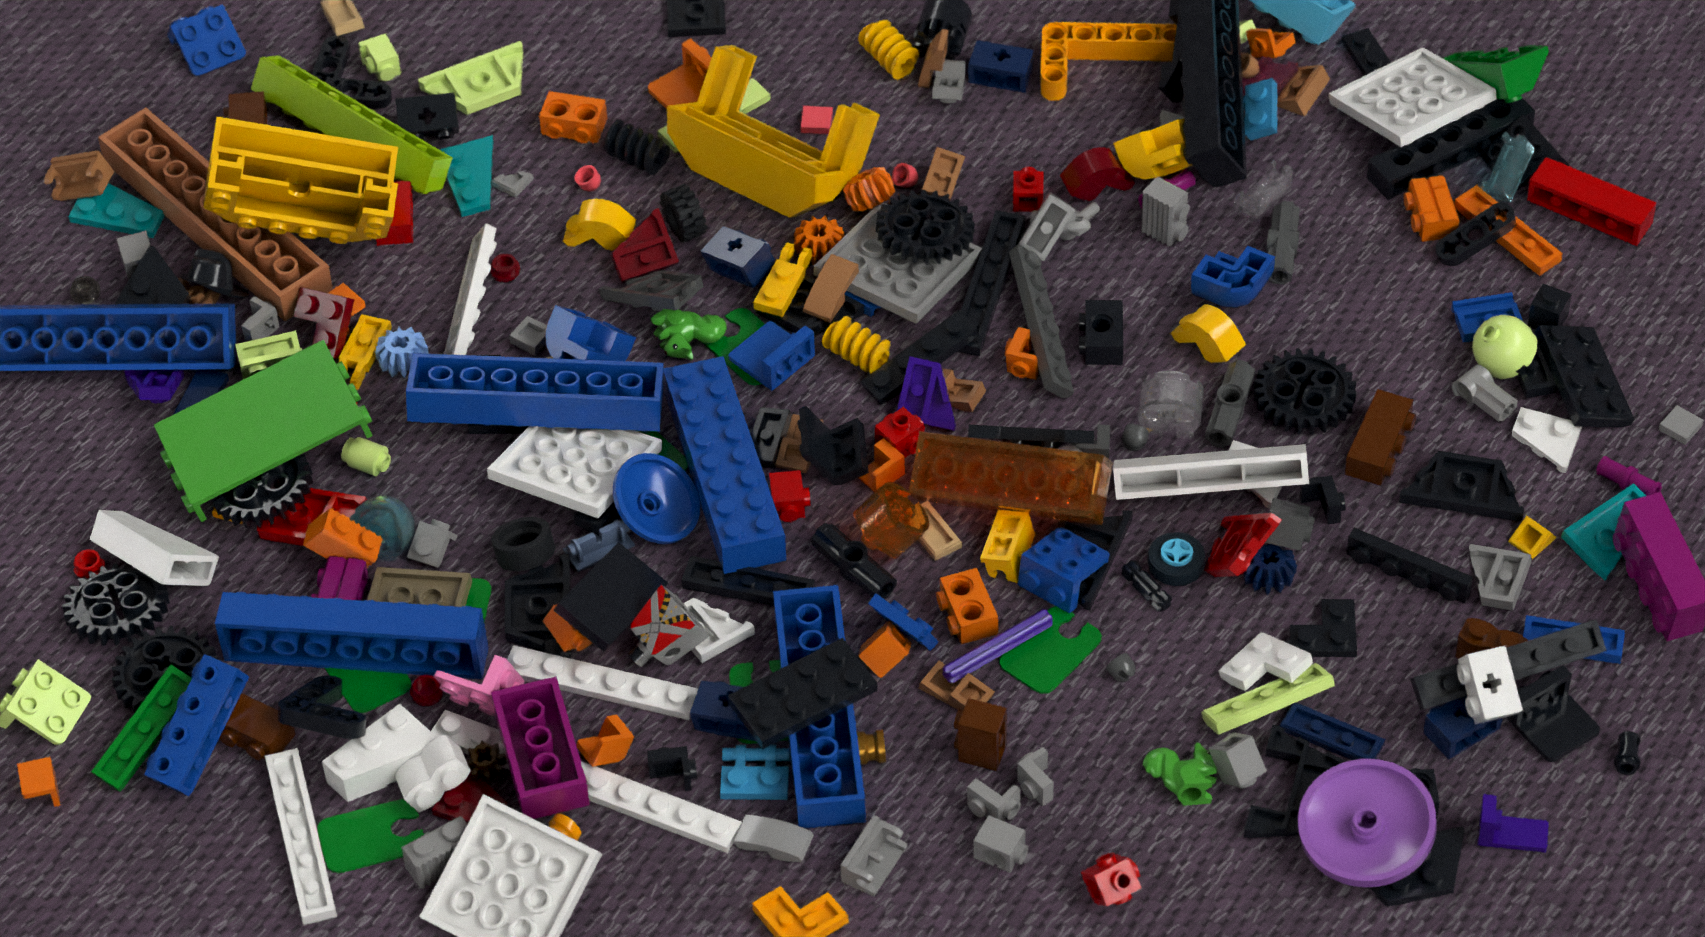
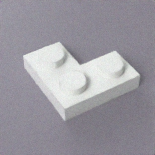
M1260 632L1219 670L1220 678L1227 683L1247 691L1266 672L1292 683L1313 664L1311 653Z

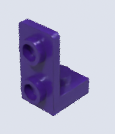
M1483 794L1479 817L1478 846L1535 852L1547 851L1548 821L1502 816V810L1496 809L1497 795Z

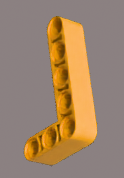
M1051 22L1046 24L1042 29L1041 95L1051 101H1057L1066 96L1068 59L1172 61L1177 25Z

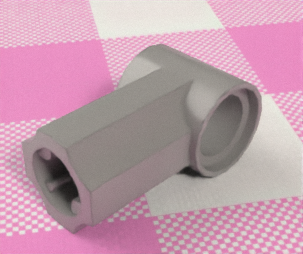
M1475 365L1452 384L1455 396L1460 395L1468 401L1467 405L1476 404L1498 422L1504 421L1517 408L1518 401L1497 386L1490 372L1481 365Z

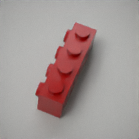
M1548 157L1544 159L1529 182L1527 201L1635 246L1639 244L1653 224L1656 202Z

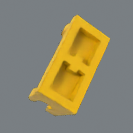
M998 510L980 557L981 562L985 563L990 577L996 578L997 570H1000L1006 574L1007 581L1018 583L1021 554L1030 549L1035 536L1029 512Z

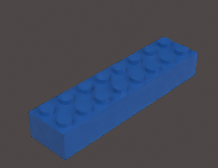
M235 304L0 305V371L231 369L236 366L237 362Z
M412 353L406 387L407 421L482 424L486 426L512 425L516 427L537 426L547 428L639 430L642 432L660 431L664 363Z
M724 356L664 368L663 380L666 400L698 492L699 501L723 573L727 574L737 572V569L746 567L755 568L786 561L785 533Z
M838 585L773 591L780 668L841 638L845 640ZM851 704L788 736L798 826L802 828L866 822L865 794L854 707Z
M223 592L215 620L224 661L432 676L435 675L436 670L460 678L482 679L489 649L482 608H473L471 606L455 607L438 604L423 605L406 602L391 603L376 602L374 600L359 601L341 598L327 599L309 596L295 597L277 594L263 595L247 594L245 592Z

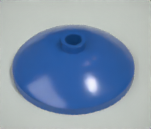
M643 453L631 457L618 469L613 481V499L620 517L634 533L647 541L658 544L675 543L691 533L699 519L700 501L693 481L677 463L662 455Z

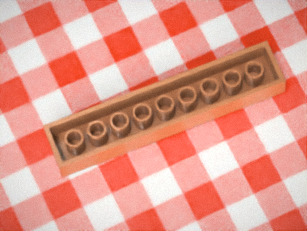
M147 108L142 109L98 137L102 156L120 177L154 207L162 210L171 222L202 249L217 251L223 254L231 263L233 276L257 298L264 302H270L276 308L278 316L282 320L287 321L294 316L300 287L326 293L333 290L329 265L291 232L276 234L270 232L268 228L262 227L245 229L239 227L237 223H231L203 208L209 161Z

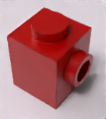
M801 470L769 473L770 492L780 520L793 522L798 518H805V507L811 506L809 487L803 488Z

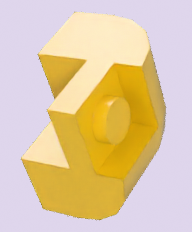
M1185 118L1114 142L1115 150L1124 169L1132 176L1145 180L1166 176L1192 166V164L1187 163L1183 153V149L1186 147L1185 135L1182 129Z

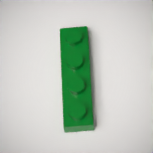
M170 665L93 768L92 774L121 792L161 739L165 725L171 721L177 709V701L180 695L186 691L192 678L173 665Z

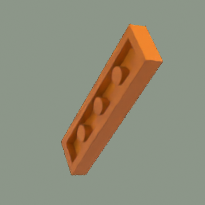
M1476 185L1457 197L1454 201V206L1457 211L1471 220L1499 202ZM1501 215L1496 217V220L1500 219L1502 222L1507 220L1506 217L1503 218ZM1516 216L1515 227L1496 240L1497 243L1539 276L1562 260V252Z

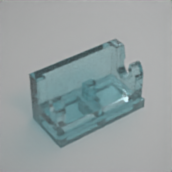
M1504 132L1501 137L1505 142L1488 182L1483 180L1480 188L1491 197L1511 203L1535 148L1525 136L1517 134L1514 139L1510 134Z

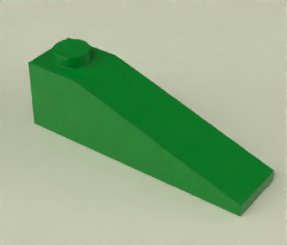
M1525 45L1519 47V52H1508V48L1505 47L1485 53L1484 50L1455 52L1442 59L1495 88L1497 99H1504L1505 103H1510L1522 99L1523 93L1533 90L1549 49L1548 46Z

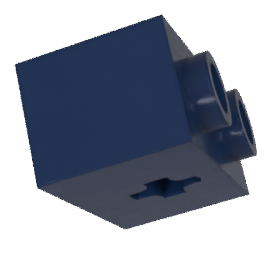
M977 40L968 64V83L1026 93L1034 69V50Z
M725 226L701 250L710 270L751 288H755L776 262L771 253L770 245L764 239H756L746 235L741 230L737 229L735 231Z
M701 681L690 710L695 730L756 741L728 703V695L744 687L728 685L721 681Z
M1468 696L1449 701L1442 706L1433 707L1425 716L1423 733L1448 759H1451L1499 730L1502 718L1475 724L1474 718L1470 717L1467 712L1466 698Z

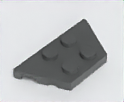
M661 270L642 277L625 280L627 286L622 289L611 288L607 285L599 288L601 298L605 301L632 304V307L635 308L648 306L652 310H678L703 288L701 275Z

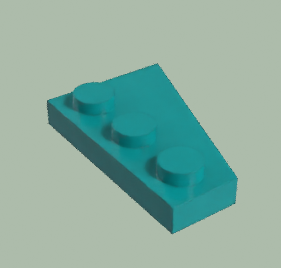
M493 135L439 149L452 157L446 180L461 217L491 209Z
M108 183L102 195L78 198L68 217L71 223L128 234L146 231L149 238H154L164 219V212Z
M1634 483L1563 530L1561 538L1604 581L1623 556L1621 551L1618 552L1616 550L1612 535L1615 532L1624 502L1646 496Z

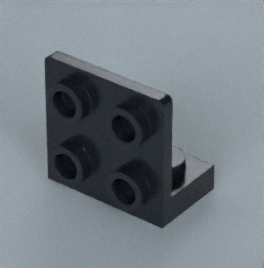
M1524 114L1479 154L1512 192L1518 191L1531 179L1546 157L1570 166Z

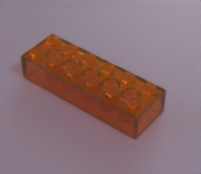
M919 431L908 494L920 501L991 511L1029 512L1030 516L1102 525L1113 462L1101 454Z

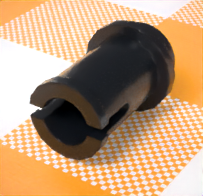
M1624 731L1618 737V754L1614 757L1613 764L1620 774L1632 775L1636 773L1641 765V760L1638 757L1640 737L1635 732Z

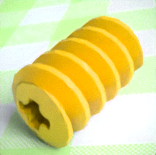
M880 20L876 23L868 24L859 33V44L895 80L911 74L918 60L919 51L912 47V44L905 40V37L898 33V30L891 26L888 20Z
M848 316L843 317L840 321L833 322L827 328L822 338L823 347L831 349V352L836 355L840 354L841 358L846 361L850 360L851 364L856 367L860 366L861 370L870 372V374L888 362L891 343L887 339L880 342L881 336L877 333L871 336V330L867 327L861 330V324L858 322H854L851 325V318Z

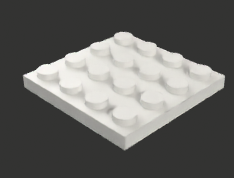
M1423 47L1328 94L1331 105L1400 147L1409 145L1414 140L1428 133H1433L1438 128L1457 121L1462 116L1481 109L1486 104L1497 99L1495 88Z
M529 426L487 468L488 479L599 518L614 502L613 481L621 465L638 454H658L662 450V440L635 430Z
M483 794L420 918L457 937H560L602 853Z

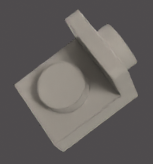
M255 296L249 300L253 315L248 317L241 325L245 342L269 337L280 327L277 317L278 312L270 302H264Z

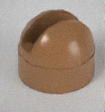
M1248 53L1241 54L1242 78L1251 79L1259 72L1258 61Z

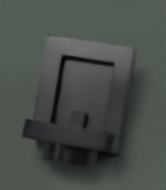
M1332 475L1313 477L1309 479V484L1300 485L1301 503L1320 500L1328 525L1341 523V511L1346 510L1345 498L1342 492H1337Z
M687 746L661 747L656 750L647 751L650 779L683 775L685 791L692 790L691 779H697L695 758L688 759Z

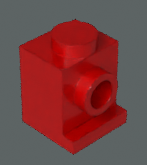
M1024 167L1020 171H1014L1013 212L1039 210L1043 203L1044 171H1037L1033 167ZM1019 197L1037 198V201H1019Z

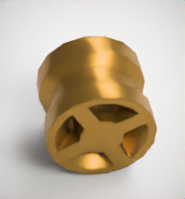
M883 729L875 730L873 734H865L863 731L857 732L861 765H866L868 761L876 760L878 763H886Z

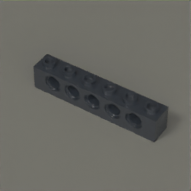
M1523 98L1510 103H1505L1504 99H1496L1486 104L1483 108L1474 110L1462 116L1459 120L1450 122L1438 128L1435 132L1428 133L1414 140L1409 145L1402 147L1397 145L1383 153L1376 154L1368 160L1367 179L1387 200L1408 191L1411 179H1428L1429 177L1438 176L1479 156L1483 149L1523 114L1534 124L1535 110Z

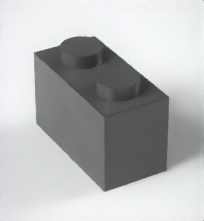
M1273 498L1269 513H1273L1282 520L1265 543L1301 551L1303 542L1309 543L1315 517L1309 516L1311 507Z

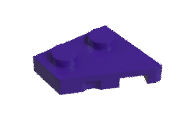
M909 356L897 411L904 407L912 415L919 416L925 425L955 431L956 423L942 364Z
M124 370V376L139 400L164 403L173 397L184 378V370Z

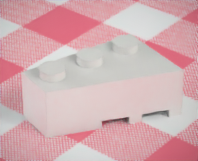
M398 704L367 727L366 734L363 737L351 739L322 761L326 782L347 802L385 788L387 784L396 781L395 774L406 761L421 755L423 749L438 737L401 704Z

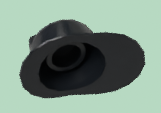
M198 249L191 261L188 274L180 275V278L183 280L198 283L223 295L237 298L249 296V292L246 289L233 283L231 263L223 254L217 251Z

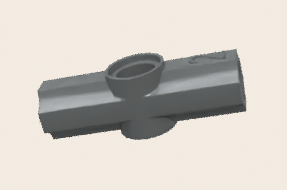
M1282 201L1280 204L1274 205L1271 222L1272 228H1269L1266 253L1275 256L1274 271L1269 279L1273 284H1285L1292 281L1294 258H1297L1300 208L1290 201Z
M1237 360L1234 363H1229L1223 383L1217 390L1216 403L1205 432V439L1212 446L1224 448L1226 445H1231L1239 420L1243 417L1244 406L1255 376V368L1251 367L1246 361Z

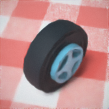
M1171 532L1157 537L1152 542L1147 555L1149 571L1155 579L1163 584L1183 586L1196 581L1202 575L1206 556L1204 547L1198 539L1186 533Z

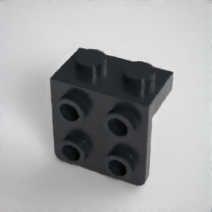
M807 406L799 408L800 420H798L797 424L802 440L800 445L801 455L805 461H810L818 469L823 478H827L833 485H843L869 473L864 424L858 418L830 430Z
M1564 665L1554 671L1543 673L1537 681L1527 687H1519L1517 690L1523 711L1507 717V720L1548 762H1555L1594 739L1600 732V726L1568 694L1572 674Z

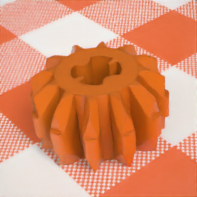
M873 167L851 178L846 183L843 191L845 199L852 210L864 212L889 200L895 193L893 180L885 167Z
M812 215L810 222L802 220L800 227L795 228L794 249L796 254H800L805 247L812 249L811 263L814 266L817 260L822 259L844 237V231L842 227H839L836 219L828 221L826 216L816 219Z

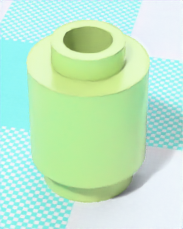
M361 437L356 439L349 438L345 442L341 453L342 461L347 462L349 467L373 476H378L380 471L385 472L391 461V456L386 446Z

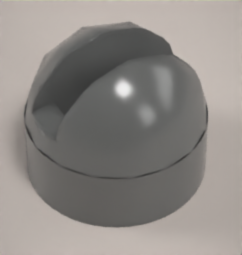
M1137 424L1126 425L1122 435L1124 446L1131 451L1142 449L1147 443L1149 431Z
M1124 653L1113 659L1106 669L1115 680L1127 682L1129 680L1127 675L1133 677L1136 666L1128 653Z

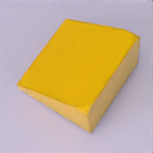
M1526 516L1508 542L1523 553L1531 554L1533 559L1552 543L1556 537L1546 528Z

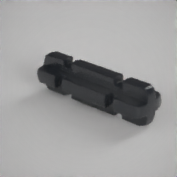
M1131 560L1123 565L1122 575L1129 582L1133 581L1132 585L1147 601H1153L1151 605L1157 611L1162 612L1172 605V597L1165 590L1160 591L1162 587L1146 571H1141L1142 567L1136 561Z

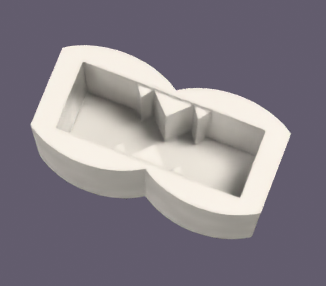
M443 735L431 741L423 749L421 755L406 761L397 770L395 778L404 800L418 812H421L436 804L445 791L461 784L469 775L470 769L461 748L447 735Z

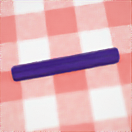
M1042 609L946 664L942 668L943 677L949 683H954L965 677L968 673H972L1053 625L1051 614L1047 610Z

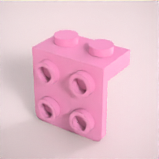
M494 655L482 685L436 670L434 678L441 685L440 689L451 695L449 699L452 702L465 707L468 706L469 702L479 705L478 709L494 717L491 692L522 685L525 682L506 658Z

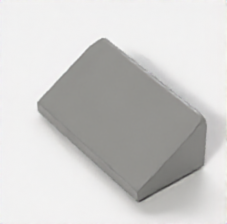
M1049 192L1018 245L1027 251L1035 252L1044 261L1076 209Z

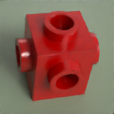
M902 407L895 413L888 414L880 423L875 425V444L884 438L906 458L910 454L917 453L925 445L924 423L919 416L912 415L906 408Z
M1113 852L1100 856L1095 860L1097 864L1081 872L1092 900L1095 904L1108 907L1111 904H1123L1132 899V893L1142 889L1138 880L1140 872L1135 862L1129 859V857L1117 855Z

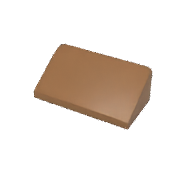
M1323 65L1298 67L1278 96L1277 106L1305 117L1330 80Z

